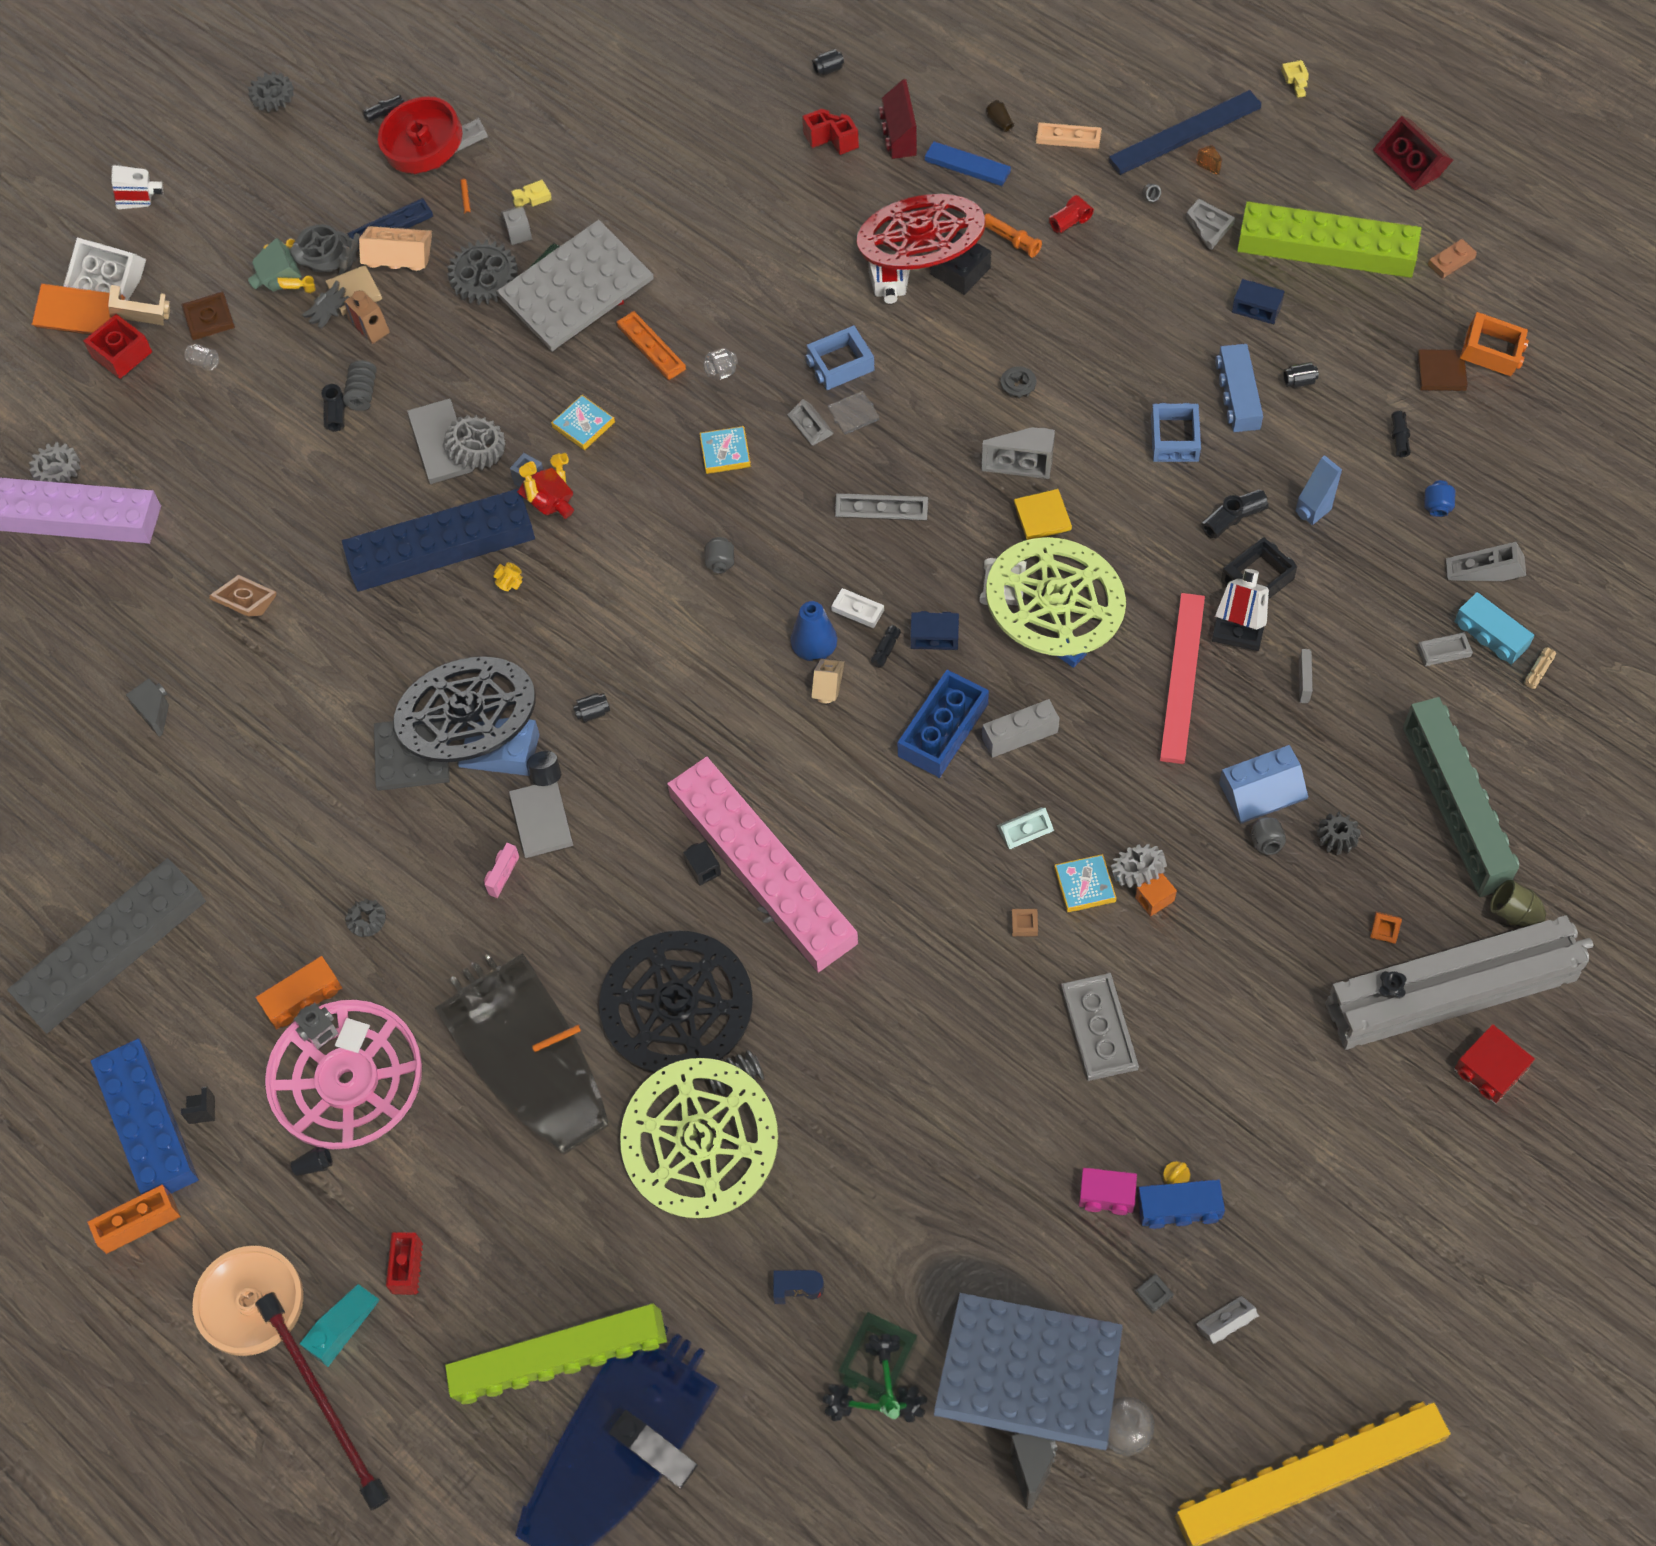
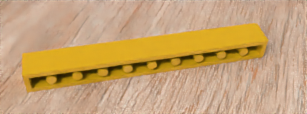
M1424 1402L1410 1407V1413L1400 1416L1399 1413H1395L1384 1419L1385 1423L1375 1427L1374 1423L1362 1427L1358 1430L1359 1435L1351 1438L1348 1434L1333 1440L1334 1445L1324 1449L1323 1445L1317 1446L1307 1452L1309 1456L1299 1460L1297 1456L1291 1457L1282 1462L1283 1467L1273 1471L1272 1467H1268L1256 1473L1258 1478L1247 1481L1246 1478L1240 1479L1231 1484L1232 1489L1223 1493L1220 1489L1214 1490L1206 1494V1500L1196 1504L1194 1500L1188 1501L1179 1506L1180 1511L1177 1512L1175 1519L1187 1545L1201 1546L1445 1441L1450 1436V1432L1435 1403L1425 1405Z

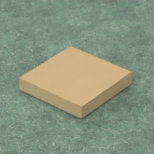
M366 265L326 280L329 289L337 280L340 283L338 291L342 287L346 289L344 297H351L355 291L363 290L374 302L382 300V296ZM345 305L339 308L342 316L347 314Z

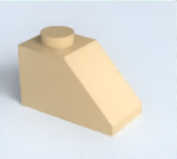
M820 659L814 670L812 698L818 699V702L821 703L836 701L839 695L844 661Z

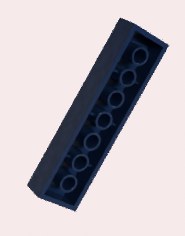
M519 488L341 540L357 592L535 540L523 497L517 492Z

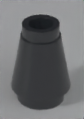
M315 1147L296 1160L291 1161V1169L295 1176L327 1171L328 1167L333 1165L329 1149L324 1147Z

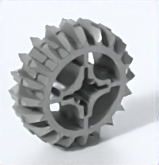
M466 415L465 419L458 417L446 429L443 441L445 452L448 453L449 459H454L455 465L462 463L463 468L470 466L473 471L475 467H478L482 471L485 466L491 468L493 464H497L503 456L505 449L504 433L500 432V426H494V421L487 422L486 417L483 419H479L477 415L474 418Z

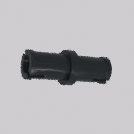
M400 94L386 101L381 100L377 105L362 110L363 116L367 123L382 116L386 117L394 108L404 103V100Z
M1395 411L1391 414L1393 422L1391 434L1395 440L1396 456L1401 458L1407 457L1411 454L1409 446L1410 430L1407 428L1406 412Z

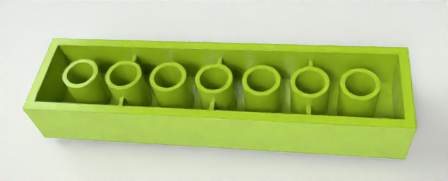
M1246 202L1237 252L1412 278L1417 261L1421 227Z

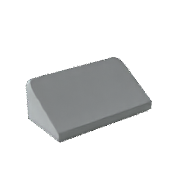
M804 399L788 414L812 446L834 434L815 408Z

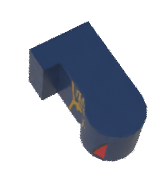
M773 1271V1298L775 1304H786V1297L804 1296L814 1300L821 1297L824 1292L823 1277L817 1271Z

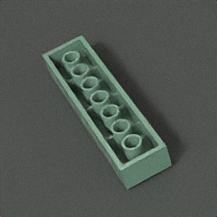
M1440 697L1411 704L1403 726L1406 737L1479 897L1494 894L1501 884L1507 880L1514 879L1519 869V860L1515 854H1512L1509 848L1508 836L1505 832H1502L1499 826L1498 815L1489 805L1487 791L1482 789L1479 783L1478 772L1476 768H1472L1469 762L1468 751L1465 746L1462 747L1458 729L1455 725H1452L1449 719L1450 714L1447 706L1442 704Z

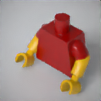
M558 453L551 457L550 462L556 468V471L550 468L537 472L533 461L525 463L519 468V473L525 480L517 492L545 515L559 512L566 519L574 512V508L568 503L573 496V491L566 484V474L562 467L568 463V455L566 453Z

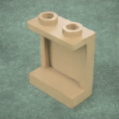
M111 285L108 303L110 317L117 314L125 320L164 325V319H169L170 301H166L165 294L161 293L159 305L121 300L120 286Z

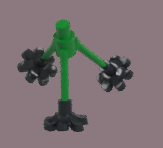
M882 1334L881 1339L877 1335H871L868 1337L870 1343L864 1345L867 1353H870L872 1356L879 1355V1362L883 1366L886 1393L880 1398V1402L874 1404L854 1401L852 1396L848 1394V1386L841 1384L838 1387L835 1384H831L829 1386L831 1395L825 1394L823 1403L829 1404L825 1408L826 1416H832V1421H840L842 1416H849L853 1408L884 1412L891 1419L901 1418L905 1415V1420L908 1423L914 1422L915 1416L921 1418L925 1415V1410L921 1405H925L928 1400L925 1395L918 1396L919 1387L913 1385L908 1391V1388L903 1385L898 1389L899 1396L893 1395L888 1363L891 1362V1352L900 1349V1337L898 1335L890 1337V1334Z

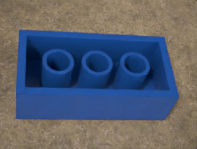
M946 670L897 742L898 757L940 778L988 706L989 690Z

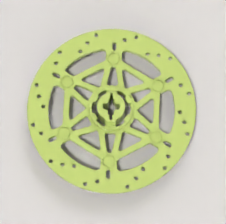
M1034 538L1017 543L1004 551L996 559L990 569L986 582L987 604L999 627L1019 644L1043 654L1074 656L1093 651L1103 646L1115 635L1125 614V591L1115 570L1099 554L1086 546L1070 540ZM1053 555L1074 559L1087 568L1080 570L1054 560ZM1033 556L1039 557L1040 562L1018 575L1011 572L1021 561ZM1047 567H1050L1054 577H1047ZM1039 569L1041 570L1042 580L1028 578L1032 573ZM1058 569L1075 575L1063 579ZM1080 579L1083 580V581H1082L1077 587H1075V588L1070 584V583H1072V582H1074V581H1077V580H1080ZM1095 579H1099L1105 588L1107 607L1101 606L1097 602L1092 583ZM1024 584L1037 586V589L1033 590ZM1004 585L1014 588L1019 611L1016 613H1012L1006 603ZM1084 587L1088 588L1091 601L1078 594ZM1044 588H1046L1044 596L1042 597ZM1021 591L1034 598L1028 605H1024ZM1070 596L1069 602L1066 604L1067 598ZM1075 602H1079L1088 608L1075 606ZM1036 604L1040 606V610L1032 613L1029 612ZM1070 612L1085 615L1074 623L1070 621ZM1049 613L1054 624L1037 617ZM1058 615H1065V625L1061 624ZM1091 618L1101 620V623L1087 634L1078 637L1073 635L1072 631ZM1028 622L1057 632L1059 638L1040 635L1024 625Z
M710 1058L686 1059L658 1070L635 1092L623 1117L620 1136L621 1153L626 1171L635 1187L647 1200L658 1208L687 1218L719 1216L747 1202L767 1179L773 1167L778 1148L776 1116L763 1089L746 1072L720 1060ZM683 1074L685 1075V1079H686L685 1082H683V1080H682V1075H683ZM698 1078L716 1080L732 1087L733 1092L728 1097H722L694 1089L693 1080ZM677 1085L679 1095L656 1118L648 1117L647 1112L658 1096L671 1086ZM743 1090H746L742 1096L739 1095ZM703 1097L719 1101L720 1104L705 1114L698 1098ZM688 1098L692 1099L698 1112L692 1116H688ZM745 1102L749 1104L756 1120L758 1141L756 1143L747 1142L738 1109ZM681 1103L682 1121L665 1120V1117ZM728 1107V1112L718 1124L713 1119V1116ZM732 1116H734L739 1138L723 1132L724 1127ZM701 1120L708 1121L707 1124L712 1129H715L716 1138H714L712 1131L707 1126L702 1124ZM637 1121H643L644 1124H637ZM660 1127H678L676 1136L661 1131ZM698 1131L705 1135V1137L701 1138L702 1143L700 1144L693 1140V1138L697 1137ZM643 1132L652 1134L660 1167L654 1173L649 1171L642 1154L641 1134ZM660 1137L676 1144L667 1159H664L659 1141ZM682 1138H684L686 1144L691 1149L697 1152V1156L690 1154L691 1151L686 1146H683ZM722 1140L731 1141L739 1145V1148L737 1150L721 1149ZM755 1151H761L762 1155L755 1154ZM678 1152H681L685 1159L671 1169L669 1165ZM716 1155H734V1158L720 1173H717ZM743 1157L751 1159L752 1163L745 1175L731 1188L721 1191L719 1181ZM710 1159V1178H707L701 1161ZM694 1162L700 1178L681 1175L678 1172L689 1163ZM671 1178L704 1186L705 1196L701 1198L682 1196L668 1190L665 1184ZM658 1179V1183L653 1186L654 1181ZM713 1194L716 1195V1198H717V1201H716V1202H714Z

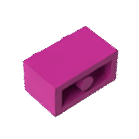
M1083 1168L1079 1207H1085V1210L1090 1212H1099L1101 1209L1111 1210L1116 1215L1133 1213L1137 1174Z

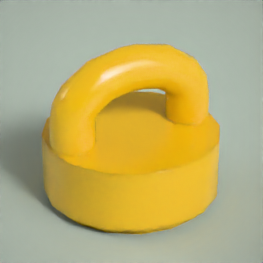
M1177 1161L1169 1163L1163 1172L1164 1183L1189 1182L1190 1171L1187 1164Z

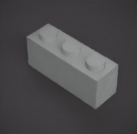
M1050 699L983 724L982 740L993 758L1058 733L1060 718Z

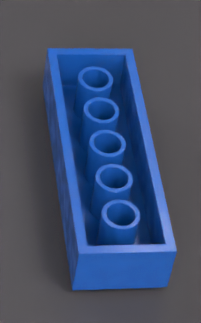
M138 1038L90 1060L140 1194L142 1195L162 1184L170 1193H173L199 1181L149 1050Z

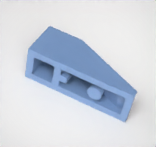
M1325 455L1320 459L1300 494L1295 510L1301 519L1308 521L1311 525L1315 524L1332 509L1342 469Z

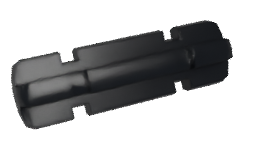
M895 625L887 628L886 636H883L876 649L877 654H874L871 659V663L878 668L884 666L887 661L886 656L889 657L896 639L901 634V630Z

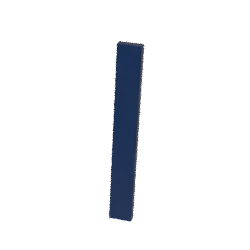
M1248 90L1109 156L1108 162L1119 175L1124 174L1261 109L1262 103L1251 90Z

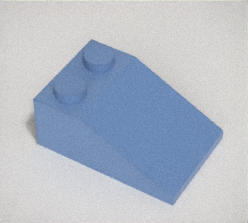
M509 718L499 719L495 727L500 728ZM529 719L524 728L500 748L477 758L459 761L458 766L461 768L529 776L530 772L527 761L535 754L540 735L536 720ZM481 721V722H476L477 724H479V725H481V726L484 725L483 721ZM468 726L467 731L474 729ZM479 735L465 738L464 744L480 740L484 737Z

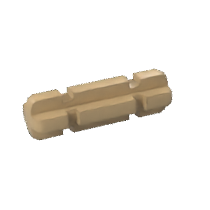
M1549 647L1543 649L1524 681L1525 686L1531 689L1537 687L1550 663L1555 658L1556 652L1554 650H1551Z

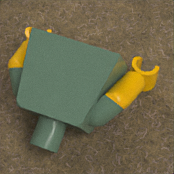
M276 238L270 244L265 245L262 251L253 259L252 263L256 273L248 278V281L254 289L264 284L271 291L300 289V287H303L307 293L315 292L314 279L311 276H305L303 280H300L302 277L289 251L295 242L294 239H288L286 244Z

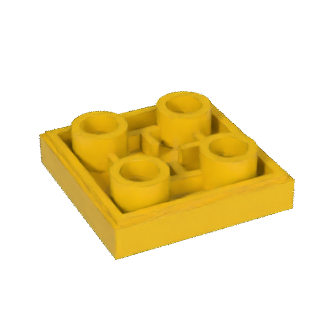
M1059 489L1014 499V506L1027 540L1072 530V525Z

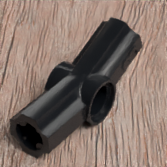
M1259 489L1242 496L1230 495L1226 497L1223 505L1202 522L1201 528L1209 538H1218L1231 525L1238 524L1241 518L1268 509L1269 504L1266 494Z

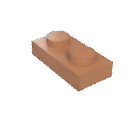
M1461 239L1429 259L1428 266L1443 279L1475 259L1477 252Z

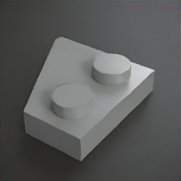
M1201 199L1195 202L1186 215L1187 220L1210 250L1215 247L1235 222V217Z

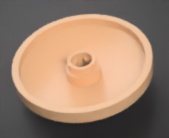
M244 1246L221 1255L207 1267L195 1288L192 1308L198 1330L212 1346L231 1355H255L273 1348L282 1341L281 1337L270 1322L265 1323L255 1303L265 1295L274 1292L285 1311L282 1314L285 1319L284 1324L288 1327L287 1330L291 1332L298 1321L303 1306V1286L298 1272L286 1257L267 1247Z

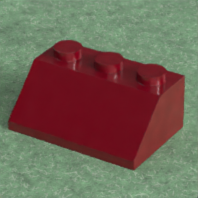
M903 79L882 97V107H879L880 120L884 119V122H882L883 135H887V138H885L886 151L891 152L892 159L917 156V126L907 80Z
M1404 116L1399 117L1373 149L1414 190L1440 177L1453 161L1418 125Z

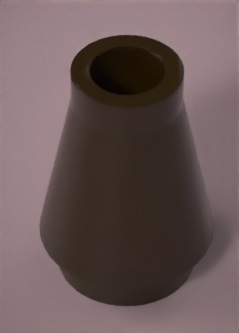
M999 100L991 102L986 108L987 117L1001 127L1004 132L1011 130L1014 123L1005 104Z

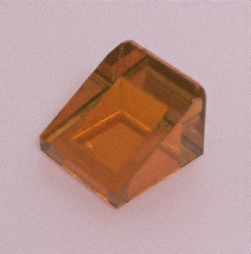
M1210 145L1198 150L1196 163L1207 171L1219 175L1222 158L1215 147Z

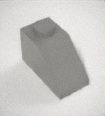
M523 206L501 211L512 245L532 240L529 222Z

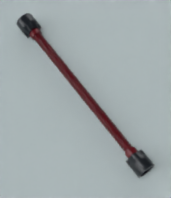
M273 1292L265 1295L255 1303V1306L265 1323L270 1322L272 1327H275L276 1331H278L277 1333L281 1340H283L282 1342L285 1343L284 1345L288 1352H290L289 1354L293 1361H295L294 1363L297 1364L296 1367L302 1373L301 1375L305 1382H307L306 1384L317 1404H319L318 1406L322 1413H324V1416H326L327 1422L333 1428L332 1431L336 1435L341 1447H343V1450H345L344 1452L347 1453L346 1455L350 1462H352L351 1464L357 1475H359L358 1477L361 1478L360 1483L363 1488L360 1489V1492L371 1511L377 1509L390 1500L389 1494L381 1480H375L373 1475H370L367 1467L363 1464L364 1462L361 1461L360 1455L356 1452L357 1450L351 1439H349L350 1437L346 1430L340 1424L341 1421L335 1415L336 1412L330 1405L325 1393H323L324 1391L320 1384H318L319 1382L316 1381L317 1379L313 1372H311L312 1370L309 1369L310 1366L304 1360L305 1358L301 1351H299L300 1349L296 1342H294L295 1340L292 1339L293 1336L287 1330L288 1327L284 1324L285 1319L282 1314L285 1311L276 1294Z

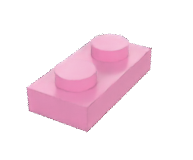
M506 843L504 849L498 852L495 860L496 864L493 870L487 873L484 880L488 894L495 898L499 897L519 859L517 848L512 844Z

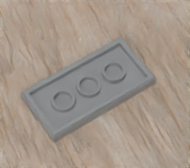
M451 399L408 410L430 484L474 472L470 466L463 468L462 463L455 465L454 459H449L448 453L445 452L443 441L446 429L452 421L457 420Z
M1111 973L1062 983L1061 990L1087 1080L1091 1081L1138 1070L1139 1065Z

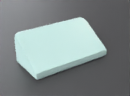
M1043 807L997 825L1008 849L1054 831L1046 808Z

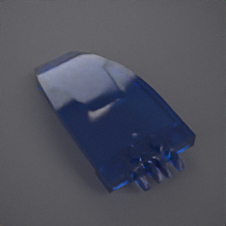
M664 1325L665 1333L667 1335L668 1327ZM676 1334L665 1351L660 1348L651 1351H643L641 1349L634 1351L633 1355L627 1358L618 1359L613 1357L607 1359V1363L600 1370L563 1433L528 1505L523 1506L515 1536L530 1546H595L641 1503L663 1476L616 1442L609 1434V1431L623 1412L627 1410L681 1451L720 1388L716 1383L695 1371L705 1354V1350L699 1348L687 1366L681 1361L689 1351L691 1341L686 1339L673 1357L682 1340V1336Z

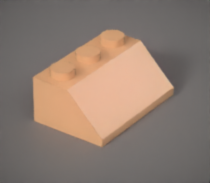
M368 226L359 238L360 264H367L368 267L372 268L385 265L391 269L410 267L411 270H422L429 262L432 231Z

